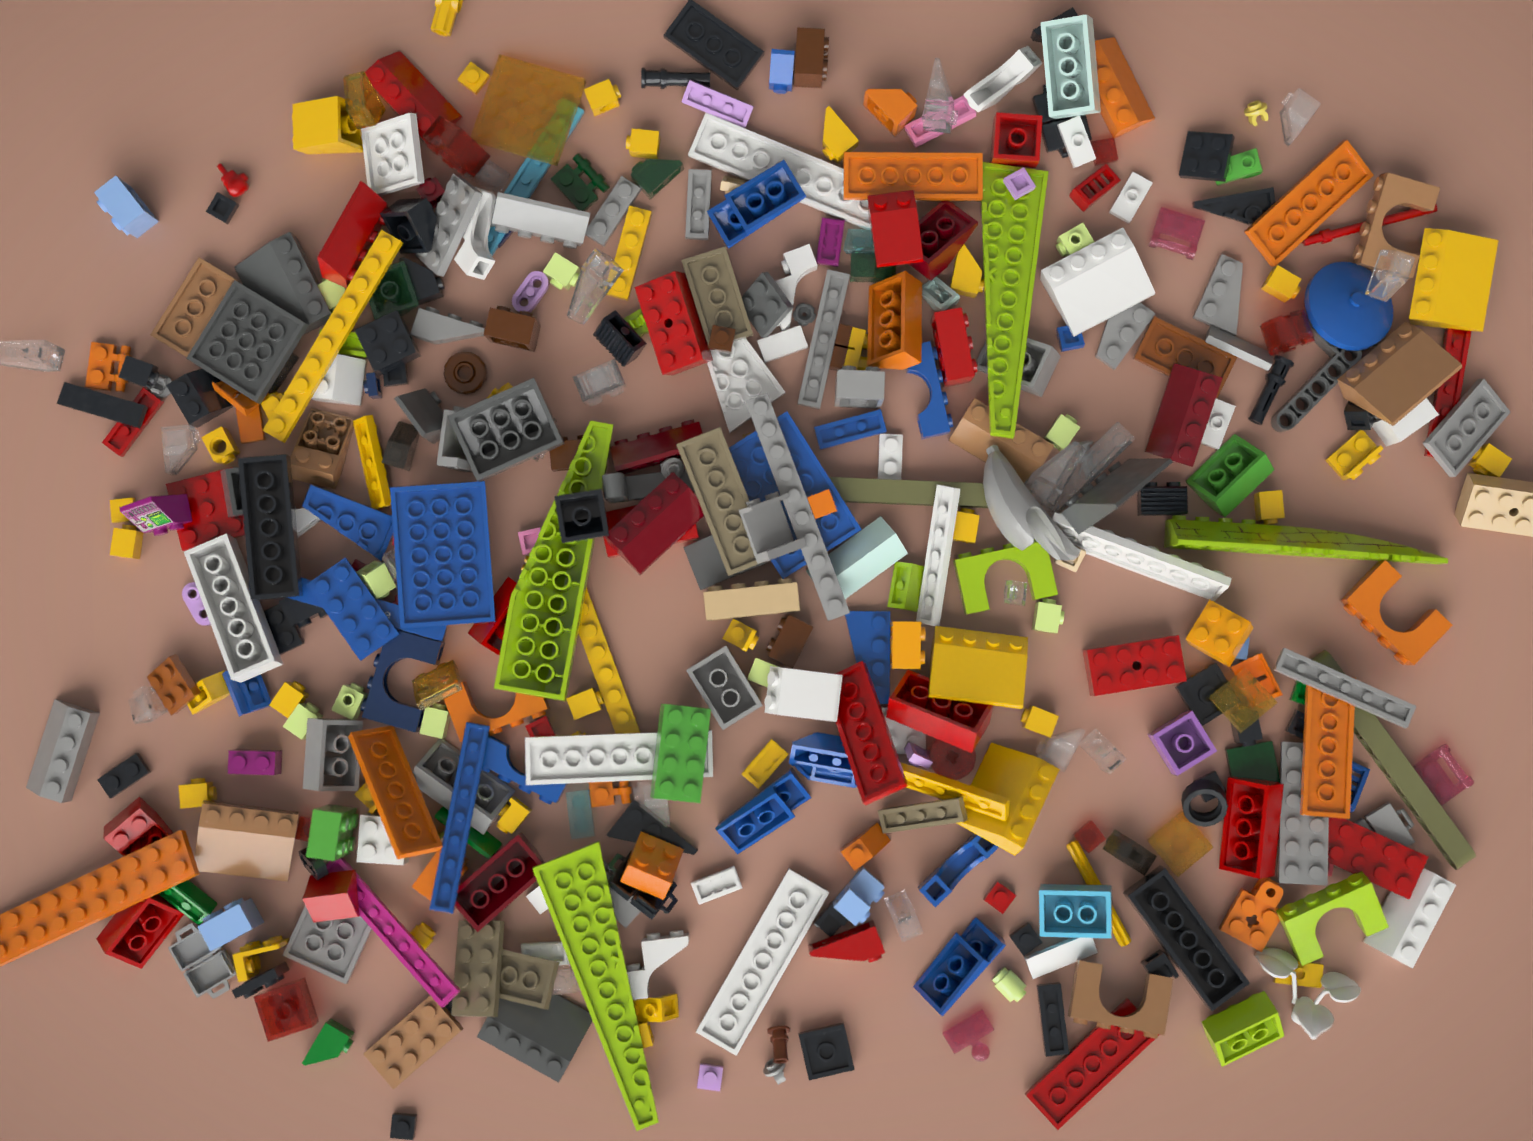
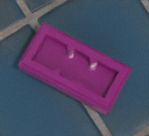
M822 217L816 257L817 264L839 266L845 220Z

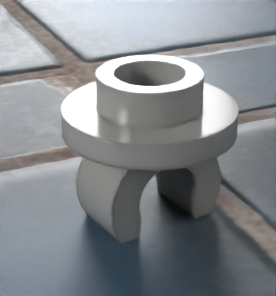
M159 375L157 383L152 385L150 389L152 394L159 398L169 396L171 393L166 385L172 382L171 378L166 375Z
M670 457L665 461H660L661 473L665 478L672 472L678 477L683 474L684 465L680 459Z
M774 1058L766 1062L763 1073L767 1077L773 1076L777 1084H780L786 1080L783 1072L785 1063L776 1064L773 1062Z

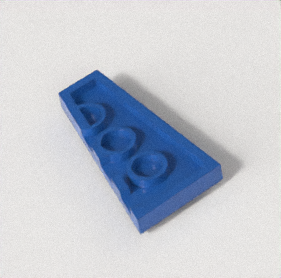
M310 484L302 507L382 561L393 534L392 515Z
M850 611V613L845 615L856 663L860 661L866 663L879 703L888 704L890 698V611Z

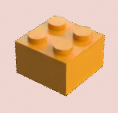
M1209 600L1186 637V641L1195 649L1230 667L1254 627L1250 621Z
M890 622L891 669H921V664H925V650H921V641H925V627H921V622Z

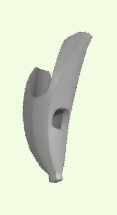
M992 445L987 448L988 457L984 466L983 476L985 500L993 520L1005 538L1022 551L1033 544L1035 539L1056 560L1076 559L1081 550L1067 538L1030 493L1007 458L1000 452L998 446Z

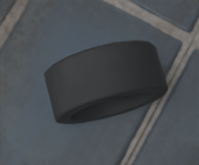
M1209 780L1194 781L1182 793V809L1184 816L1189 822L1197 826L1208 827L1217 824L1225 817L1228 805L1225 792L1219 784ZM1201 794H1211L1218 799V806L1212 811L1205 813L1193 810L1190 803L1194 797Z

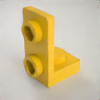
M732 619L722 639L747 652L749 648L754 649L759 637L756 636L757 630Z
M677 994L633 1000L638 1022H665L679 1017Z

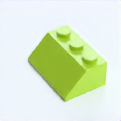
M1265 991L1253 994L1248 999L1238 1004H1232L1226 1010L1218 1014H1212L1201 1021L1207 1039L1222 1067L1284 1037L1279 1013Z

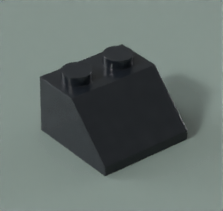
M427 198L399 199L380 213L390 234L403 242L399 250L401 254L428 253L432 250L437 217Z
M204 369L186 373L166 385L188 424L196 428L234 407L213 388L212 382L217 383L221 380Z
M602 489L554 496L562 544L609 536Z

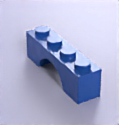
M930 341L922 343V363L906 368L907 373L922 378L930 391L928 407L917 416L922 440L949 434L950 428L953 427L951 414H947L945 405H948L947 395L945 391H941L940 383L943 382L941 369H936L935 360H938L937 350L935 346L931 347Z
M488 735L482 765L483 771L489 773L492 770L499 774V779L510 783L512 780L519 784L518 788L528 794H531L532 791L539 794V799L551 805L552 802H559L568 783L526 785V775L516 769L511 762L509 754L510 745Z
M974 833L917 887L918 890L936 907L953 891L955 886L968 872L986 860L999 847Z

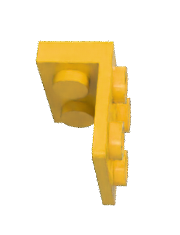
M282 935L268 938L262 944L257 940L240 946V951L232 954L238 982L247 981L259 974L261 961L256 954L280 949L288 944L290 938L283 939Z

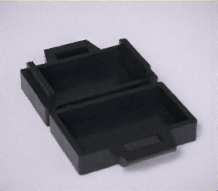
M1044 84L1043 94L1036 95L1032 99L1036 114L1043 116L1041 133L1046 152L1050 153L1058 150L1061 157L1066 158L1069 155L1067 152H1063V149L1066 147L1057 125L1077 116L1060 119L1049 117L1046 84ZM1080 115L1089 141H1091L1092 137L1086 115Z
M632 850L626 857L617 853L608 865V870L613 872V875L608 880L609 887L626 901L631 898L630 904L651 920L659 910L664 911L666 914L670 913L678 901L672 894L677 887L676 883L672 882L664 900L620 882ZM618 859L623 861L617 869L613 867ZM671 898L672 901L667 908L663 906L667 899Z

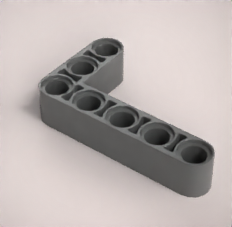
M1308 316L1302 321L1303 331L1330 358L1273 415L1271 426L1277 432H1286L1295 427L1338 383L1337 379L1362 357L1361 350H1347L1352 354V360L1348 361L1344 357L1345 349L1338 348L1323 339L1311 325ZM1329 366L1335 368L1336 377L1329 375ZM1313 383H1317L1320 386L1319 394L1312 390ZM1297 399L1304 402L1303 410L1296 407ZM1281 415L1287 417V427L1281 425L1279 420Z
M684 469L683 474L679 478L695 493L687 470ZM661 472L625 476L623 473L602 475L604 498L608 503L643 500L665 477Z

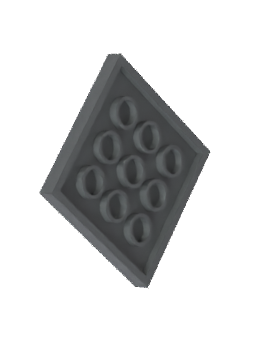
M234 280L186 359L256 403L261 404L309 325Z

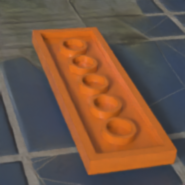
M1343 140L1244 232L1269 265L1275 267L1374 175L1349 141Z
M844 152L843 200H868L867 195L914 190L915 200L982 201L983 153Z
M1306 685L1300 815L1350 819L1355 706Z
M394 726L351 732L348 736L396 858L402 859L440 851L443 847Z

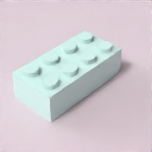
M1086 14L1041 22L1049 117L1060 119L1100 113L1093 18Z

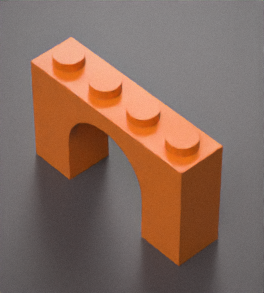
M1386 560L1378 561L1340 601L1344 604L1343 608L1351 616L1356 615L1361 620L1360 625L1369 633L1373 632L1378 637L1377 641L1381 646L1386 649L1390 648L1395 653L1393 657L1400 664L1415 665L1453 625L1437 609H1428L1408 630L1397 632L1390 629L1381 618L1380 603L1386 592L1402 575Z
M460 682L441 690L460 743L463 742L466 722L490 726L489 736L502 732L501 727L510 724L511 728L523 724V718L531 715L533 719L546 715L545 710L550 708L546 698L516 693L515 702L511 710L504 716L492 718L482 714L476 708L466 682Z

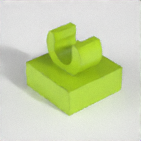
M641 308L623 318L640 337L648 333Z

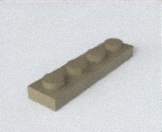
M963 796L878 810L883 833L959 823L968 820Z

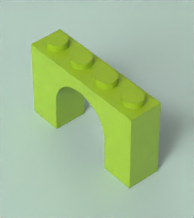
M1035 539L1034 543L1023 551L1009 543L1003 545V550L994 551V547L980 550L981 554L972 556L971 552L959 554L958 559L953 561L965 615L990 610L984 579L988 568L999 560L1014 561L1024 569L1028 578L1032 600L1058 595L1049 553Z
M1363 872L1352 874L1340 882L1330 884L1318 892L1308 894L1304 898L1288 903L1276 910L1293 953L1302 966L1324 957L1316 938L1315 929L1322 915L1331 909L1339 907L1351 909L1358 926L1367 937L1389 927L1373 885Z

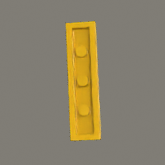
M629 206L607 285L606 295L628 301L651 219V211Z
M365 415L354 420L353 425L371 507L379 510L391 505V493L386 477L387 472L383 463L382 449L377 436V426L373 415Z

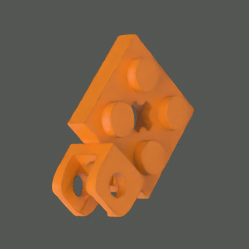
M1269 877L1258 879L1251 892L1241 888L1219 929L1262 952L1280 921L1276 910L1280 909L1277 905L1283 896V888L1280 887L1278 882ZM1253 914L1256 915L1257 923L1248 925L1246 917H1252Z

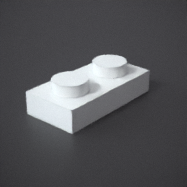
M879 435L878 479L901 480L903 435Z

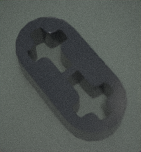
M307 847L299 851V857L304 867L316 880L329 874L323 859L306 857Z

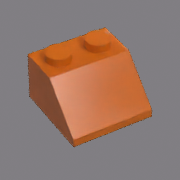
M868 89L865 92L863 106L894 137L905 128V125L915 118L918 105L914 96L909 92L905 93L902 89Z

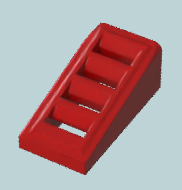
M1104 164L1071 191L1069 197L1084 212L1121 180L1107 164ZM1101 174H1103L1106 177V179L1110 182L1109 184H1107L1105 180L1100 176ZM1094 180H1096V182L1103 188L1102 190L1098 187ZM1087 186L1094 192L1095 195H1093L1088 190Z

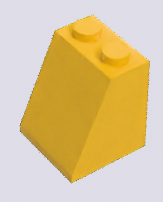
M339 96L292 104V142L294 150L305 154L363 153L361 129L366 127V111L364 106Z

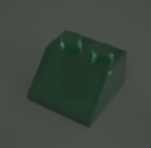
M405 261L389 266L369 300L375 320L395 310L404 316L419 306Z

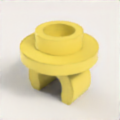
M1257 100L1247 105L1244 114L1249 116L1248 121L1251 125L1257 126L1256 118L1258 115H1261L1262 120H1268V114L1265 112L1268 108L1267 104Z

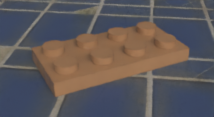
M199 257L155 326L151 336L187 357L236 279Z
M429 996L363 1055L392 1089H395L455 1037L463 1027L454 1016H451L446 1007H440Z

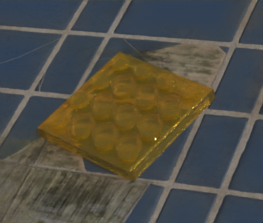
M499 54L470 136L471 141L558 166L587 83L586 79Z

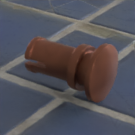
M778 1025L767 1029V1033L772 1035L770 1042L773 1043V1062L776 1064L789 1061L787 1054L789 1036L786 1035L790 1032V1027Z

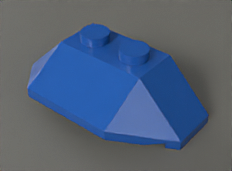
M817 732L792 742L789 764L794 766L808 780L852 788L857 787L840 736Z

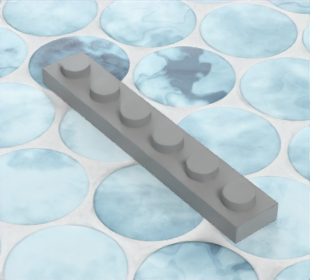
M827 269L797 405L820 409L850 274Z
M1282 648L1273 669L1403 728H1408L1416 706L1286 648Z

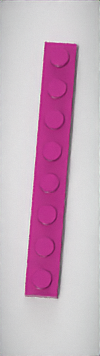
M343 857L336 861L330 860L326 864L328 873L354 870ZM356 873L359 915L438 1005L445 1007L461 990Z

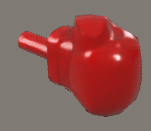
M221 163L217 165V168L224 175L221 177V181L232 197H239L249 189L247 183L249 178L244 172L237 174L234 170L228 172Z

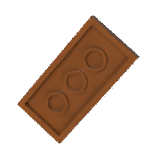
M1154 316L1133 359L1167 376H1170L1173 364L1175 363L1222 377L1216 396L1217 399L1237 357Z

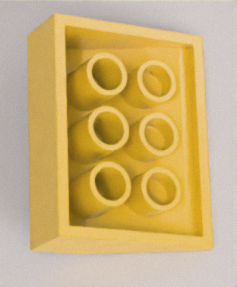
M1424 228L1409 315L1411 325L1483 332L1499 240L1452 230Z
M935 626L931 644L929 697L1022 709L1027 669L1028 637Z
M990 743L970 786L1009 798V816L1006 821L965 808L968 820L957 824L1007 852L1016 855L1024 848L1060 769L1039 757Z

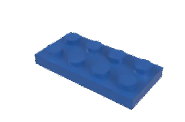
M346 557L306 584L360 661L400 635Z

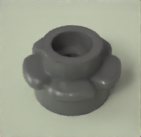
M801 303L796 306L793 318L795 321H798L799 325L807 326L808 323H812L815 320V309L810 304Z

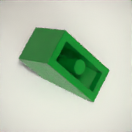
M329 1019L324 1024L302 1064L307 1066L337 1058L343 1052L347 1053L354 1043L351 1038L355 1032L335 1020Z

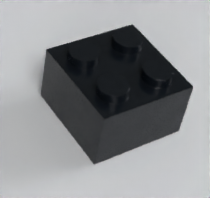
M397 310L355 329L373 371L379 376L421 357L402 314Z

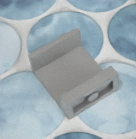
M454 406L453 410H444L437 465L462 472H473L448 418L449 415L465 408Z
M778 491L765 496V501L760 502L758 498L746 502L747 507L739 510L757 564L807 546L804 537L796 540L793 539L780 501L789 498V493L780 496Z

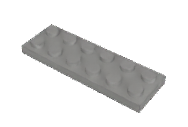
M1281 742L1280 783L1284 784L1279 826L1278 883L1328 886L1329 817L1300 815L1303 743Z

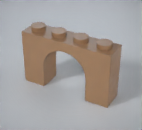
M1389 172L1383 173L1374 182L1373 190L1375 192L1373 199L1369 201L1366 208L1368 215L1366 222L1360 228L1359 234L1361 239L1359 245H1356L1353 251V258H1355L1353 263L1399 278L1410 279L1414 277L1420 255L1396 249L1388 244L1382 232L1383 219L1386 213L1396 205L1406 206L1423 212L1433 211L1440 187Z
M1077 960L1068 1016L1073 1017L1074 1023L1087 1025L1088 1021L1097 1022L1096 1027L1111 1029V1025L1120 1027V1032L1134 1034V1030L1144 1031L1143 1036L1155 1039L1158 1038V1034L1165 1035L1173 978L1146 973L1143 997L1139 1007L1129 1015L1115 1016L1103 1007L1099 998L1103 965Z

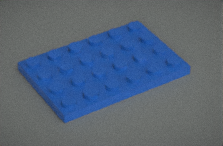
M788 411L778 416L777 420L806 497L829 489L837 509L836 512L815 519L826 550L829 551L862 529ZM757 431L729 447L749 501L759 498L760 502L766 500V495L777 491L780 496ZM781 500L780 502L784 514L786 516L791 534L793 536V539L796 540L797 537L795 535L783 500ZM801 549L771 560L782 579L807 565Z
M485 481L390 487L400 629L494 622L495 609Z

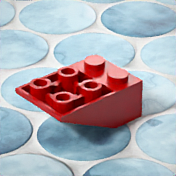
M139 796L104 826L103 839L122 856H126L173 834V831L158 813Z

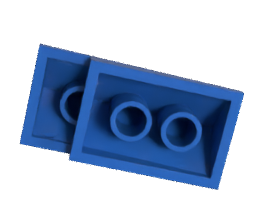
M782 160L724 195L726 200L709 209L707 213L729 249L806 198V195L785 160Z
M790 768L722 820L715 829L729 846L739 854L793 819L795 815L792 810L811 799V796L793 768Z
M975 917L962 935L957 932L913 987L941 1016H944L1004 949L1006 943L1000 935Z

